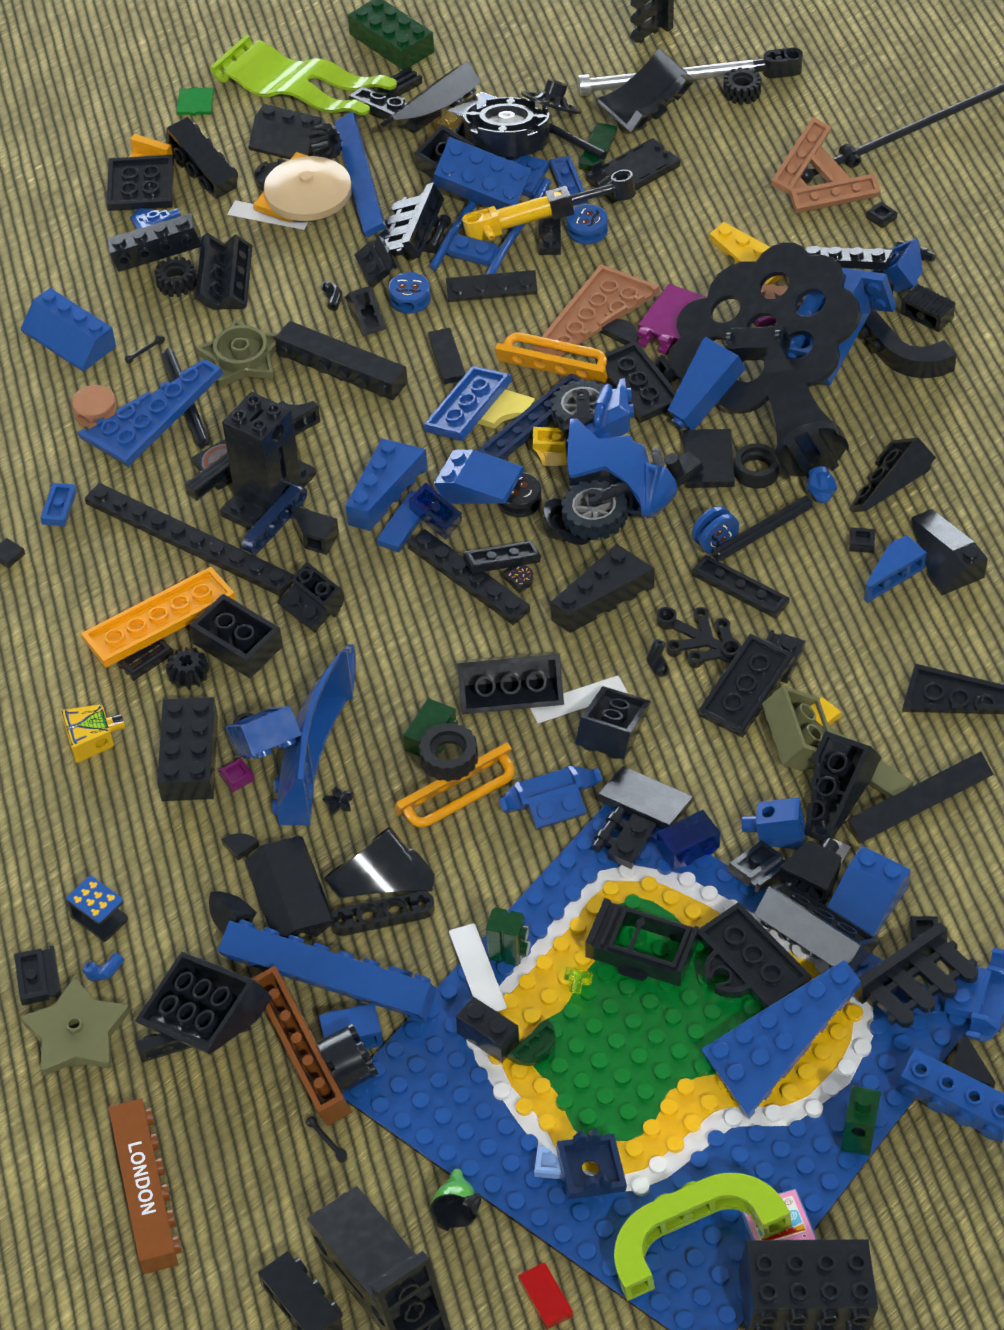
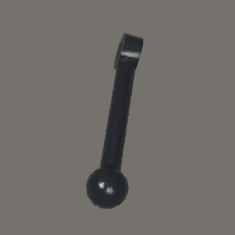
M161 334L158 335L153 342L134 354L126 355L125 362L130 364L134 358L153 346L163 344L165 337Z
M314 1116L308 1117L306 1120L307 1126L314 1128L336 1153L338 1162H345L348 1158L347 1152L340 1150L319 1127Z

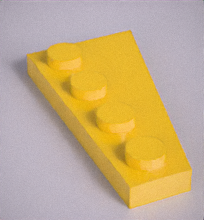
M725 222L721 223L710 233V241L727 256L731 255L735 259V263L741 261L756 262L760 255L770 248L768 245ZM782 276L771 277L764 284L773 285Z

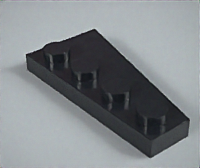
M364 87L349 95V100L354 99L365 103L370 107L371 113L385 119L407 104L405 98L398 96L388 98L387 93ZM441 110L419 121L400 126L410 131L418 132L441 116Z
M915 664L902 712L1004 714V684Z

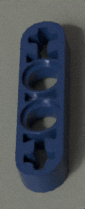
M296 483L292 484L247 532L242 542V548L254 555L259 553L292 517L291 508L293 505L297 507L303 505L307 497V489Z

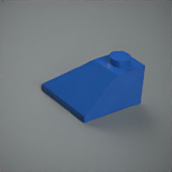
M917 238L889 249L893 250L894 258L888 269L883 271L894 283L893 291L895 292L904 289L910 290L918 284V278L923 272L920 245ZM872 269L870 272H877L880 270Z

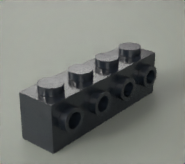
M192 213L108 238L109 254L118 272L202 247L200 230Z

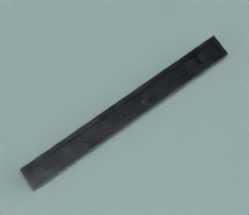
M98 483L85 497L87 505L280 597L293 584L291 579L294 577V574L106 485Z

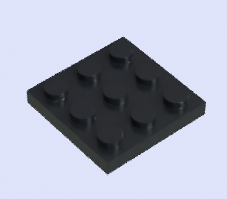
M173 154L109 158L107 210L173 207Z

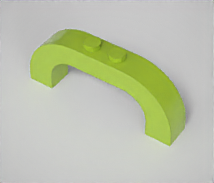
M740 1173L712 1175L697 1182H688L681 1189L673 1193H665L658 1196L653 1202L644 1205L627 1219L615 1243L614 1259L619 1284L627 1301L655 1289L653 1275L645 1261V1256L648 1248L658 1238L715 1212L734 1209L748 1214L757 1224L764 1239L792 1227L791 1214L785 1202L764 1181Z

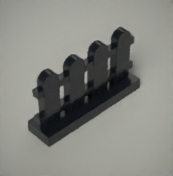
M631 0L630 5L637 9L630 19V22L637 26L630 35L632 41L641 44L644 42L645 37L651 33H657L658 28H662L667 32L673 29L674 0Z
M435 183L427 184L420 196L404 197L391 206L392 211L396 215H392L385 220V224L389 229L379 234L384 239L391 255H403L404 252H408L412 259L421 257L444 202V197Z
M939 922L860 976L861 987L856 991L855 998L861 1004L868 1001L871 1007L877 1005L888 1015L887 1022L891 1025L897 1023L902 1028H910L914 1024V1013L912 1011L918 1008L924 1013L933 1012L936 1008L934 996L938 993L945 998L956 996L957 984L955 981L961 978L966 983L976 982L978 980L977 961L974 958L968 960L957 950L958 944L953 940L947 941L948 929ZM941 960L952 972L947 975L936 963ZM920 975L931 987L926 990L914 978ZM899 990L910 1001L904 1005L892 993Z

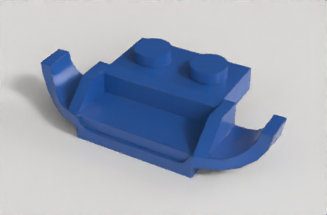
M567 766L564 769L529 780L518 781L504 796L499 798L504 813L528 808L535 830H539L586 815L587 811L580 792L599 784L603 779L599 768L591 770L577 766Z
M993 948L990 965H987V969L977 967L978 980L976 982L966 983L961 978L955 981L957 984V994L953 998H947L945 1003L946 1014L971 1019V1026L969 1031L967 1030L966 1036L972 1041H989L998 1032L1001 1033L1004 1023V950Z

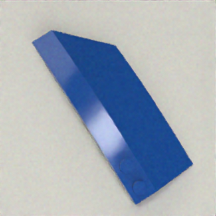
M348 644L336 656L313 686L296 717V722L302 735L295 738L296 743L285 747L280 777L275 778V793H278V797L273 799L272 812L273 815H277L279 825L311 826L314 783L319 760L338 715L347 700H353L356 669L354 644Z

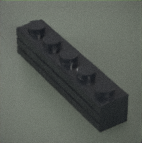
M228 453L222 454L219 459L210 463L207 468L200 471L192 479H189L185 484L186 494L197 501L229 477L231 471Z

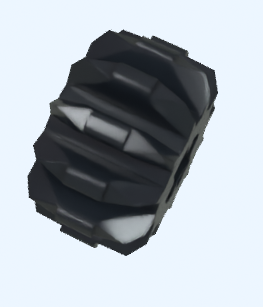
M323 123L311 129L309 134L311 141L309 144L312 147L311 152H315V156L333 159L340 155L342 140L336 126H332L330 123Z
M185 647L182 652L176 650L175 655L168 657V663L166 664V673L168 674L171 684H176L179 689L186 686L190 690L193 685L200 687V681H207V674L210 670L204 652L199 653L197 648L189 651Z

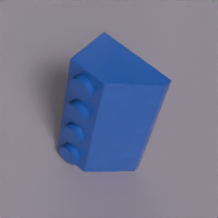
M48 288L33 300L21 327V331L83 372L116 347L113 329L110 325L52 288Z

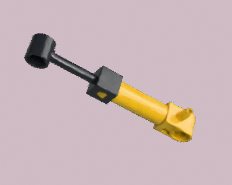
M630 170L616 171L611 175V184L570 195L567 186L545 191L546 196L497 210L495 206L469 212L462 218L465 234L467 237L478 240L488 239L491 241L494 240L495 236L502 235V230L550 216H552L553 220L574 215V203L613 192L617 200H629L636 195L633 173Z

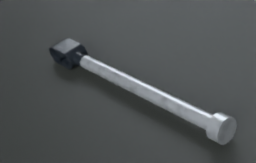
M795 47L766 51L763 59L694 66L683 69L694 79L725 76L733 68L738 70V67H742V70L748 67L749 71L754 69L756 70L755 72H763L765 77L772 79L797 76L802 72L803 52ZM636 73L590 78L589 74L578 75L580 97L591 96V91L619 88Z

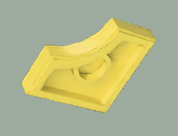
M505 389L477 424L495 429L506 420L516 419L535 403V398Z

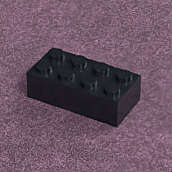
M214 697L163 699L157 778L161 801L214 799L218 713Z

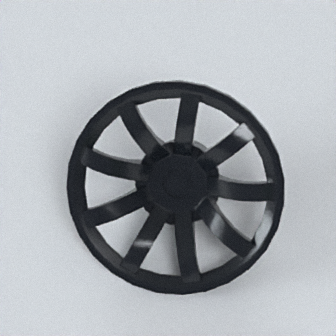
M548 79L545 89L540 93L521 91L523 97L541 105L573 114L582 113L581 109L567 103L564 96L568 85L563 82Z

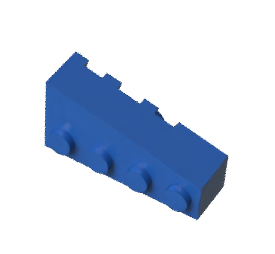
M381 438L345 505L348 525L370 531L388 512V507L402 497L401 493L416 482V477L420 473L423 474L428 469L426 449Z

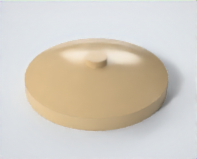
M318 156L298 157L283 162L269 173L264 184L265 199L271 210L284 218L296 221H313L333 215L346 205L352 190L351 179L347 170L331 159Z

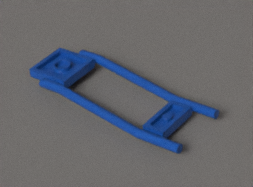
M520 155L518 159L505 158L531 169L523 196L536 199L545 195V191H547L551 184L548 178H544L549 169V161L527 155ZM470 200L447 232L429 267L436 271L445 254L448 253L449 256L489 266L486 274H495L507 251L525 224L513 227L500 247H497V244L457 234L463 226V216L472 212L478 204Z

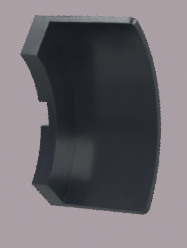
M657 49L649 61L629 81L615 91L598 97L597 102L630 132H635L647 126L646 122L652 118L657 120L668 111L666 107L674 99L678 101L690 88L695 79L662 49Z

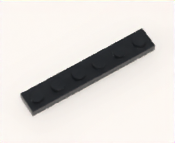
M426 529L408 542V549L510 624H516L530 612V604L487 573L472 574L462 555Z

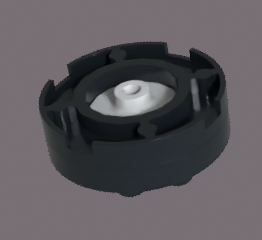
M498 97L486 99L485 106L477 108V104L474 103L465 110L464 138L473 143L475 147L494 155L518 159L520 155L541 151L550 140V113L545 106H542L541 110L535 107L534 101L525 98Z

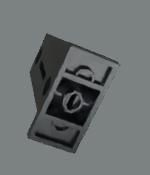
M252 391L222 421L235 495L220 510L221 517L248 530L258 522L292 484L296 483L305 487L316 475L315 467L298 460L291 409Z
M358 1186L343 1193L339 1198L307 1218L319 1255L380 1330H451L429 1257L423 1251L416 1255Z

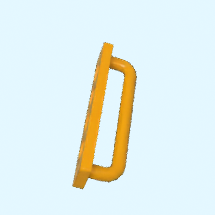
M517 332L510 334L503 344L497 343L494 349L497 360L565 376L572 373L587 381L597 380L606 383L608 378L606 355L598 349ZM515 342L528 343L596 358L598 362L597 364L515 347L513 344Z
M507 742L479 757L478 763L475 764V769L468 776H464L457 781L451 780L446 782V780H436L399 800L394 807L396 815L404 814L413 826L425 828L507 784L512 780L515 772L514 765L509 758L512 750L509 743ZM498 762L504 768L502 775L425 817L417 816L413 808Z

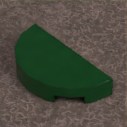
M546 1019L507 1054L508 1060L518 1065L531 1066L540 1064L548 1059L553 1053L556 1044L555 1029L552 1023Z

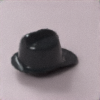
M553 498L544 504L542 524L547 535L555 540L567 541L575 545H584L590 542L591 538L581 539L579 535L574 536L571 534L570 529H566L562 518L561 499Z

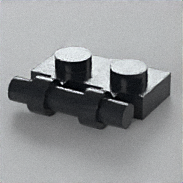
M617 806L614 812H610L606 817V824L603 829L598 830L595 834V841L591 848L595 852H600L603 847L610 849L608 851V859L632 869L656 832L657 824L635 814H632L630 819L626 821L622 818L626 813L625 809ZM615 829L621 832L617 839L611 837Z

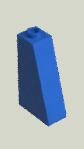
M707 337L702 340L668 408L669 413L673 417L671 421L678 428L683 429L685 427L688 430H694L746 369L739 356Z

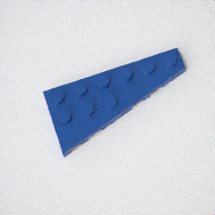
M203 359L181 372L180 377L170 383L165 381L160 384L161 388L151 394L149 391L117 409V414L106 420L101 418L96 421L97 425L87 431L84 428L77 433L80 439L129 467L223 375L222 369Z
M845 960L701 1049L704 1057L749 1120L760 1103L770 1096L772 1089L780 1079L785 1078L810 1048L816 1036L826 1029L828 1022L836 1012L841 1011L861 987V980Z

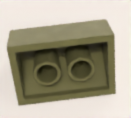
M782 685L762 703L766 714L765 717L772 732V738L779 753V759L783 766L804 771L815 768L813 762L814 754L818 748L816 745L820 743L824 731L830 732V726L827 723L820 698ZM814 703L817 707L823 726H821L815 721L816 714L810 707Z

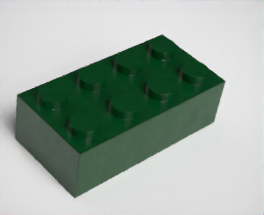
M371 0L348 14L350 35L402 70L413 66L434 53L433 32L385 0Z

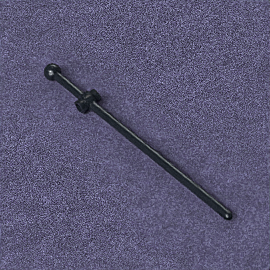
M1004 83L858 148L844 144L838 151L840 155L833 159L838 165L845 163L854 168L860 164L861 155L1003 93ZM807 167L801 178L808 184L812 181L813 176L820 173L814 167Z

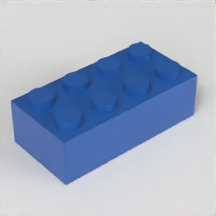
M449 137L435 170L432 183H435L440 189L483 206H495L497 210L520 202L529 180L531 169Z
M290 705L271 707L223 727L234 755L243 756L244 759H258L272 753L271 748L290 746L296 743V737L302 735Z

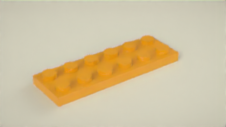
M209 567L82 632L81 636L90 650L107 668L191 624L222 594L233 600H236L234 591L215 570Z

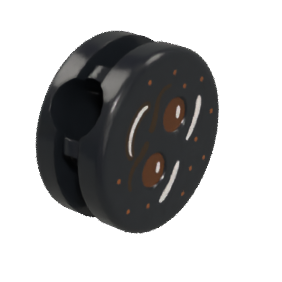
M523 472L506 503H498L500 510L508 516L517 518L534 514L542 503L539 480L533 475Z

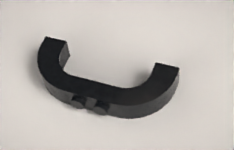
M883 270L876 272L885 274ZM887 276L888 281H889V284H890V287H891V290H892V293H893L894 283H893L892 280ZM871 310L858 334L885 365L900 374L915 378H934L955 371L957 354L945 340L925 347L909 345L898 337L876 310Z

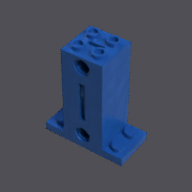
M842 268L845 276L844 288L850 290L859 301L861 318L853 334L838 345L840 359L837 368L829 378L820 384L831 385L871 310L893 312L896 308V302L886 274ZM821 293L807 294L797 313L801 316L815 315L823 308L826 301L825 296ZM806 334L793 337L790 342L788 357L797 359L809 353L813 347V337Z

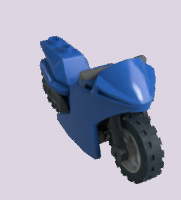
M625 378L620 379L617 389H612L610 384L604 385L601 383L599 385L594 380L586 382V380H579L580 382L571 381L568 382L569 385L559 387V391H555L553 398H551L552 420H554L555 426H559V429L564 432L569 485L571 486L570 492H566L564 500H562V518L566 529H570L571 534L574 536L579 535L581 539L591 538V540H598L601 537L606 539L611 534H617L619 528L625 526L628 512L640 517L646 516L647 519L653 518L677 494L676 481L670 471L664 467L661 450L659 448L652 450L653 463H649L645 447L632 441L630 435L622 436L630 431V418H634L633 404H628V402H632L631 387L626 388Z

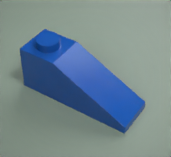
M908 535L899 540L892 541L866 583L864 600L868 603L925 568L927 552Z

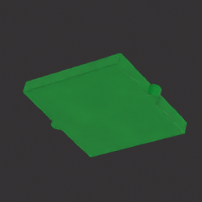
M179 88L177 115H210L212 113L214 88Z

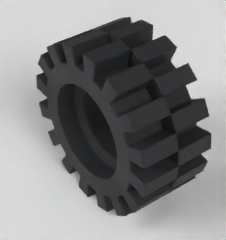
M738 67V70L735 68L731 69V72L728 71L724 76V97H727L728 101L732 100L734 104L739 102V105H743V102L750 104V100L755 102L756 98L759 99L761 95L762 78L758 72L755 73L756 70L754 69L749 71L748 67H745V70H742V67Z
M174 256V260H171L169 257L166 258L167 262L162 260L160 262L161 265L157 264L154 273L157 288L160 292H163V295L166 296L169 293V297H174V294H177V297H181V293L187 295L188 290L192 292L194 290L193 286L196 287L195 268L189 259L186 261L184 257H181L179 260L178 256Z

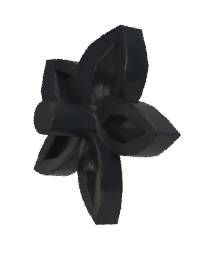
M336 786L333 789L334 796L323 798V802L332 804L330 811L331 815H333L340 808L343 811H351L349 801L352 800L354 792L344 791L342 793L341 789Z

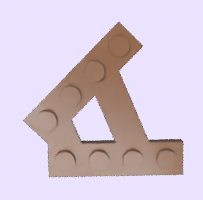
M812 117L780 166L770 185L790 195L796 213L879 197L881 191L875 174L850 178L824 150L822 144L831 132L832 127ZM809 164H811L828 183L808 186L801 176Z

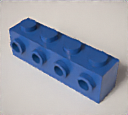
M914 1049L895 1089L901 1091L907 1098L917 1099L925 1103L935 1112L944 1113L954 1118L960 1125L970 1126L981 1132L984 1137L1002 1143L1004 1140V1093Z

